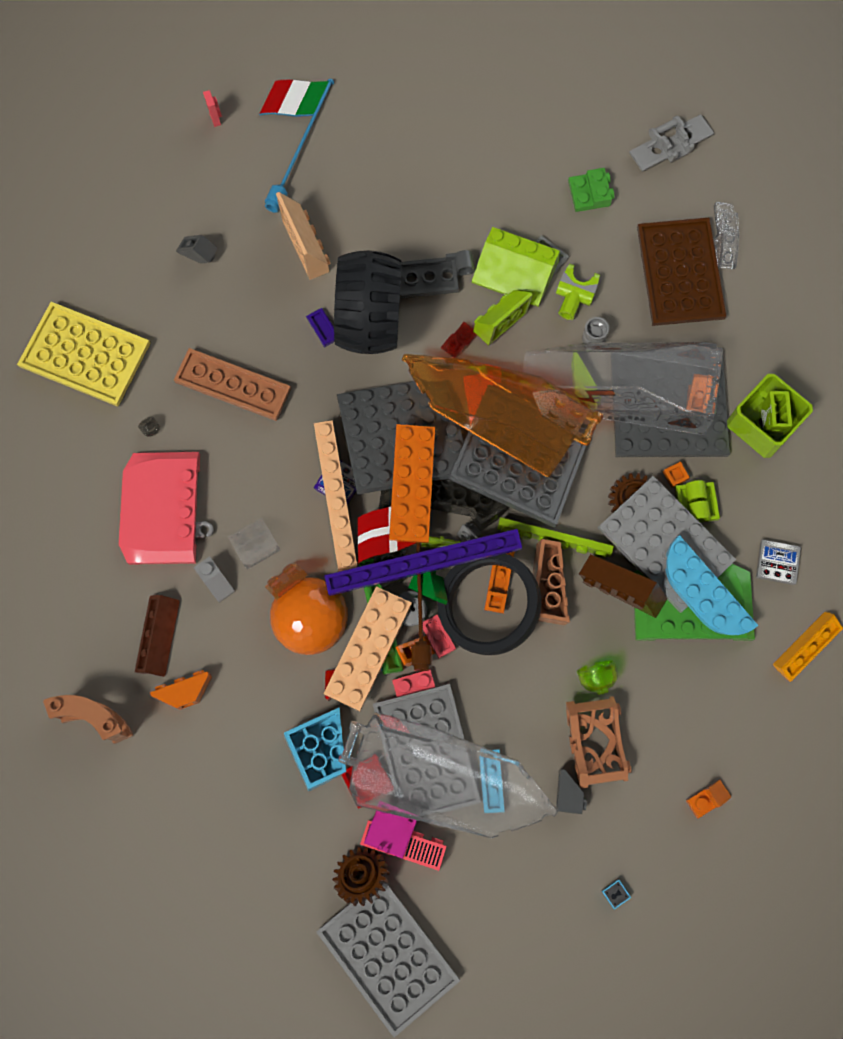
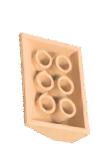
M277 192L276 197L282 221L309 280L328 273V265L331 263L328 255H324L322 252L324 248L321 240H317L315 237L317 233L314 225H310L308 222L310 218L307 210H303L298 202Z

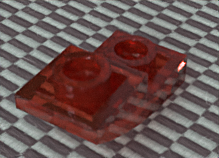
M463 322L456 332L449 336L441 346V349L456 359L477 337V334L473 332L474 328Z

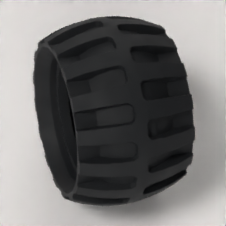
M371 250L351 252L338 257L334 306V342L336 346L360 354H379L397 349L401 259L387 253Z

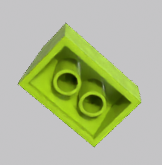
M513 290L510 294L506 293L498 304L490 306L485 315L477 317L474 322L473 332L489 346L527 313L533 294Z

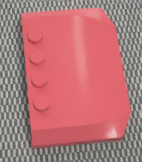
M199 452L132 454L123 470L119 546L129 565L196 564L197 545L195 544L197 484L198 472H200Z

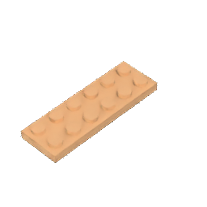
M379 587L375 588L324 695L361 712L411 608L412 602Z

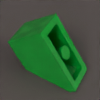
M437 570L422 573V595L446 605L448 600L443 577L436 574ZM414 575L408 588L418 592L417 575Z

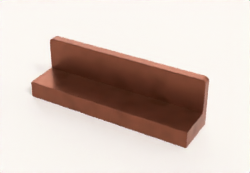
M151 595L149 597L135 673L165 676L180 603L179 600L163 595Z

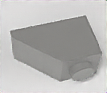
M210 556L194 567L219 603L235 592Z

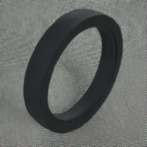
M505 553L455 565L443 580L448 602L446 605L438 602L439 618L449 637L463 649L480 655L503 654L520 646L534 631L541 613L542 600L540 588L529 568L513 556ZM489 565L503 566L517 573L525 585L527 592L525 615L519 626L508 636L500 640L481 642L470 639L460 631L453 617L452 602L455 591L463 578L475 569Z

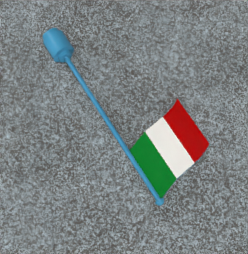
M331 78L327 81L317 82L290 79L277 80L274 82L259 115L312 116L281 184L272 185L265 199V208L273 213H277L280 210L276 193L280 192L285 196L288 195L283 186L329 88L334 84V80Z

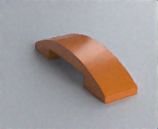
M514 551V552H509V553H506V554L511 555V556L514 557L515 551ZM492 565L484 610L504 614L511 569Z

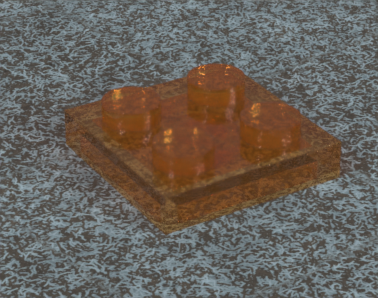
M296 563L287 565L282 570L283 573L278 577L274 576L268 580V585L265 588L276 600L308 576Z

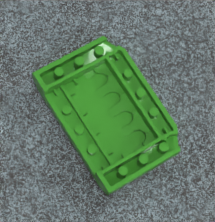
M731 564L718 579L753 618L750 572ZM639 570L634 571V573L644 576ZM666 600L657 618L634 607L635 640H755L754 629L741 635L716 633L705 626L689 607L680 613L668 600Z

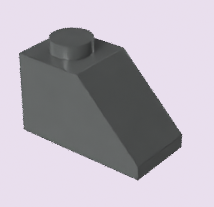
M203 235L184 237L176 252L202 264L211 262L215 258V252L218 248Z
M559 770L556 812L582 814L583 810L586 811L587 798H584L583 791L566 770Z

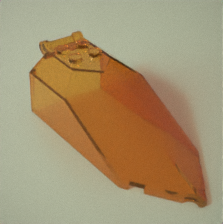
M404 354L402 357V361L408 364V371L422 394L426 393L430 399L429 405L434 411L546 477H550L573 440L584 446L590 444L591 436L597 424L603 419L601 412L590 410V405L540 376L461 358ZM586 418L590 420V423L585 432L581 433L579 429Z

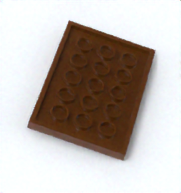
M710 218L638 224L637 231L652 326L724 320L727 316Z

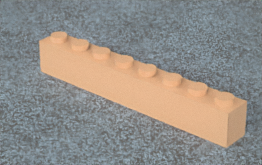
M333 420L314 423L338 572L357 568V561Z

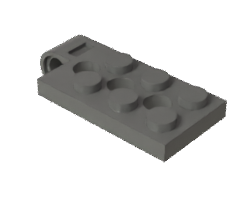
M462 250L457 253L446 254V257L401 262L400 298L459 293L457 276L469 275L475 271L473 253L469 250ZM450 272L453 276L446 279L443 277V274ZM432 274L435 278L429 281L425 279V276ZM415 276L417 279L415 282H408L407 277Z

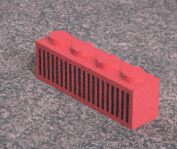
M368 820L360 845L378 850L364 844L372 821ZM413 831L403 859L439 871L447 847L443 845L444 841L434 837L430 841L423 838L424 834Z

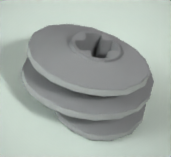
M413 591L403 592L398 597L412 602L414 612L410 611L407 614L402 625H418V593ZM422 596V618L424 620L427 615L428 606Z

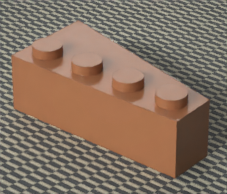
M541 539L536 545L533 575L540 588L542 600L538 621L566 625L570 623L565 593L566 584L563 575L561 542Z

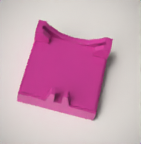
M378 803L364 844L403 859L417 818Z

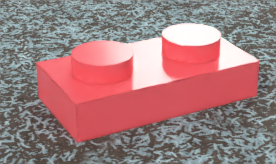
M210 90L205 91L203 94L214 127L220 126L219 118L222 115L216 96L212 97Z
M438 615L423 622V631L438 659L456 650L451 638L444 630Z
M431 670L392 680L397 697L435 688Z

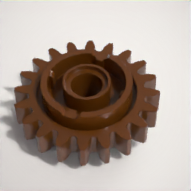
M630 473L628 479L623 475L621 482L619 480L615 481V486L610 488L613 493L608 495V498L613 499L608 503V505L614 506L611 513H614L647 482V476L640 479V473H638L633 478L632 473Z
M358 847L356 854L350 850V857L343 855L344 862H337L340 869L333 871L338 875L332 879L336 883L334 889L338 892L337 895L347 904L351 902V904L357 906L359 902L362 906H365L366 900L372 904L373 896L378 899L380 898L379 890L386 891L382 884L389 883L385 876L390 874L385 869L388 867V864L383 861L384 857L381 854L378 855L375 849L371 851L366 847L363 852ZM364 873V876L358 880V877Z

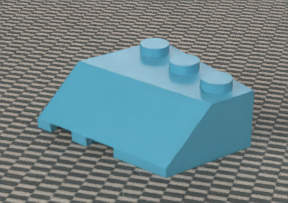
M340 708L284 732V738L308 792L346 772Z

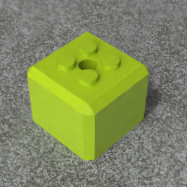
M767 374L736 407L727 420V427L763 458H771L813 412V407L811 403L777 375ZM770 391H789L792 427L783 432H764L763 427L759 425V420L762 419L761 406Z

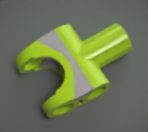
M568 265L556 290V294L565 297L558 312L562 318L573 320L580 303L588 306L591 305L600 274L595 273L594 277L590 280L581 282L574 277L575 265Z

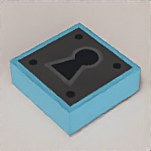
M619 879L601 891L614 910L631 898Z

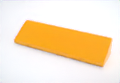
M824 612L773 663V666L789 682H792L843 630L836 616Z

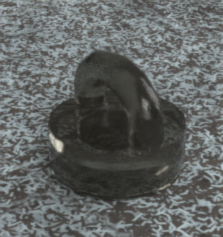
M150 416L141 421L138 428L145 436L151 437L159 432L160 425L153 416Z

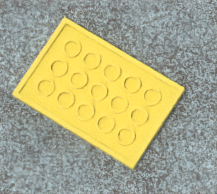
M50 302L17 365L20 368L118 407L151 343L145 338Z

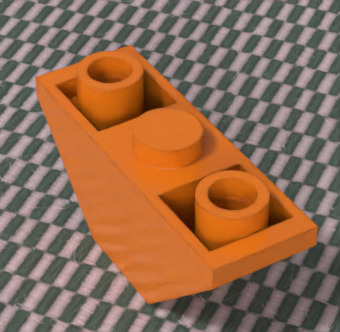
M201 670L193 673V677L188 679L182 677L174 680V684L168 686L166 684L159 685L150 694L152 697L182 710L200 702L212 676L209 672Z

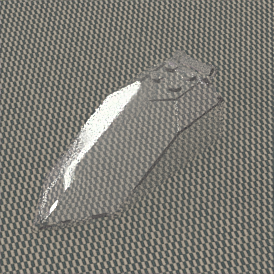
M375 712L366 726L358 722H351L349 727L351 730L345 748L338 759L340 763L353 766L349 789L355 804L376 811L488 838H495L499 836L498 833L509 829L515 831L541 822L544 817L549 815L555 817L558 813L557 808L553 806L549 798L533 778L528 775L518 760L439 729ZM358 732L363 733L356 757L353 758L350 755Z

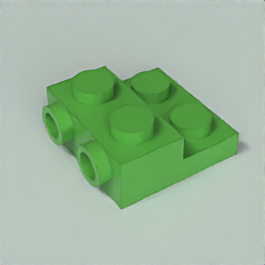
M605 168L587 170L585 175L573 176L568 179L575 212L609 207L611 205V201L614 199V190L609 188L610 174L605 172Z

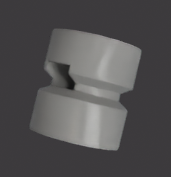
M593 317L586 322L582 341L585 344L588 343L587 348L594 349L597 347L591 346L604 345L609 332L607 321L600 317Z

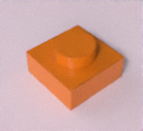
M681 462L663 470V474L671 488L690 478Z

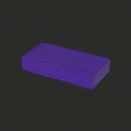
M323 308L307 315L306 318L323 347L325 348L334 343V326Z

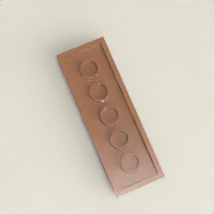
M191 348L188 349L174 378V382L275 421H277L291 390L289 385Z

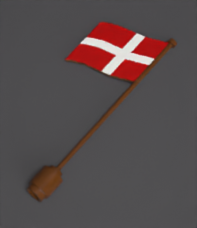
M391 507L374 510L358 517V564L375 556L398 552L416 544L417 553L421 552L420 543L389 541ZM418 574L419 641L411 646L412 666H414V671H429L432 665L431 645H427V642L423 641L421 574Z

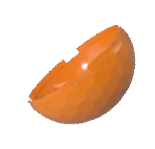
M314 577L299 578L284 586L277 593L270 610V623L277 640L285 648L303 655L319 654L333 647L344 634L348 621V609L342 594L329 596L326 581Z

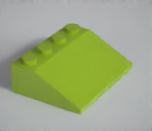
M492 227L485 241L472 283L504 295L506 293L510 294L513 290L530 292L533 294L530 304L539 307L559 263L560 250Z

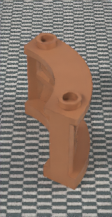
M61 695L43 700L50 719L58 718L61 719L62 723L85 720L97 730L102 740L109 739L112 740L113 744H116L134 736L127 722L104 704L75 695Z
M614 696L605 700L577 704L574 701L566 702L567 725L570 727L571 734L569 737L571 753L575 755L574 768L580 789L588 788L590 784L618 780L628 781L631 765L629 761H626L619 727L621 707L619 703H616ZM609 708L610 715L608 719L603 717L604 712L599 714L598 720L595 718L596 710ZM591 711L590 716L578 714L580 712ZM588 723L589 728L587 733L582 734L580 732V727L584 726L585 728H587ZM611 724L612 731L607 727V725ZM594 726L609 739L608 745L600 757H598L593 749L581 745V741L586 740L592 734ZM615 748L616 755H611ZM590 753L594 757L595 762H593L592 758L589 761L585 760V754ZM616 761L620 771L606 773L603 764L605 763L607 767L613 768L611 762ZM598 768L601 771L600 774L588 775L596 771Z

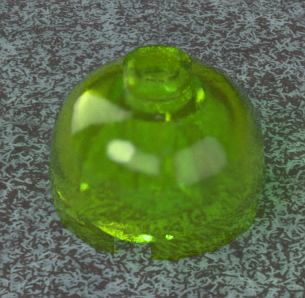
M613 660L595 662L593 666L587 668L586 665L577 670L581 685L590 692H597L598 695L608 693V688L613 687L618 678L617 666Z

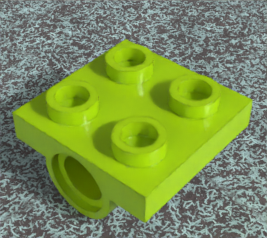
M698 480L689 482L686 485L675 486L676 499L699 522L718 521L720 519L714 482L705 483V481Z

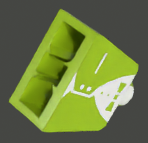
M770 391L761 406L764 432H783L792 427L789 391Z

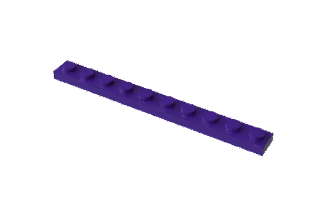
M518 529L324 576L328 594L331 596L522 550V544Z

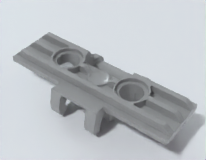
M676 115L671 121L657 128L649 129V135L652 140L636 147L629 153L643 172L666 159L671 163L683 157L694 149L695 144L714 135V132L702 115L685 123ZM676 127V134L668 139L664 135H659ZM659 148L661 153L654 154L652 149Z

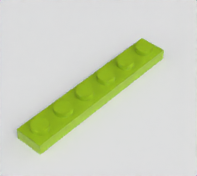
M501 517L498 524V530H501V533L518 529L519 537L530 540L534 538L538 539V542L541 539L561 542L562 549L570 547L576 549L579 553H593L598 558L610 557L614 547L613 545Z

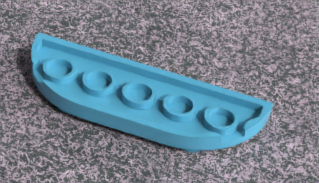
M680 535L677 536L670 544L666 553V575L674 591L700 621L712 631L725 635L745 634L759 626Z

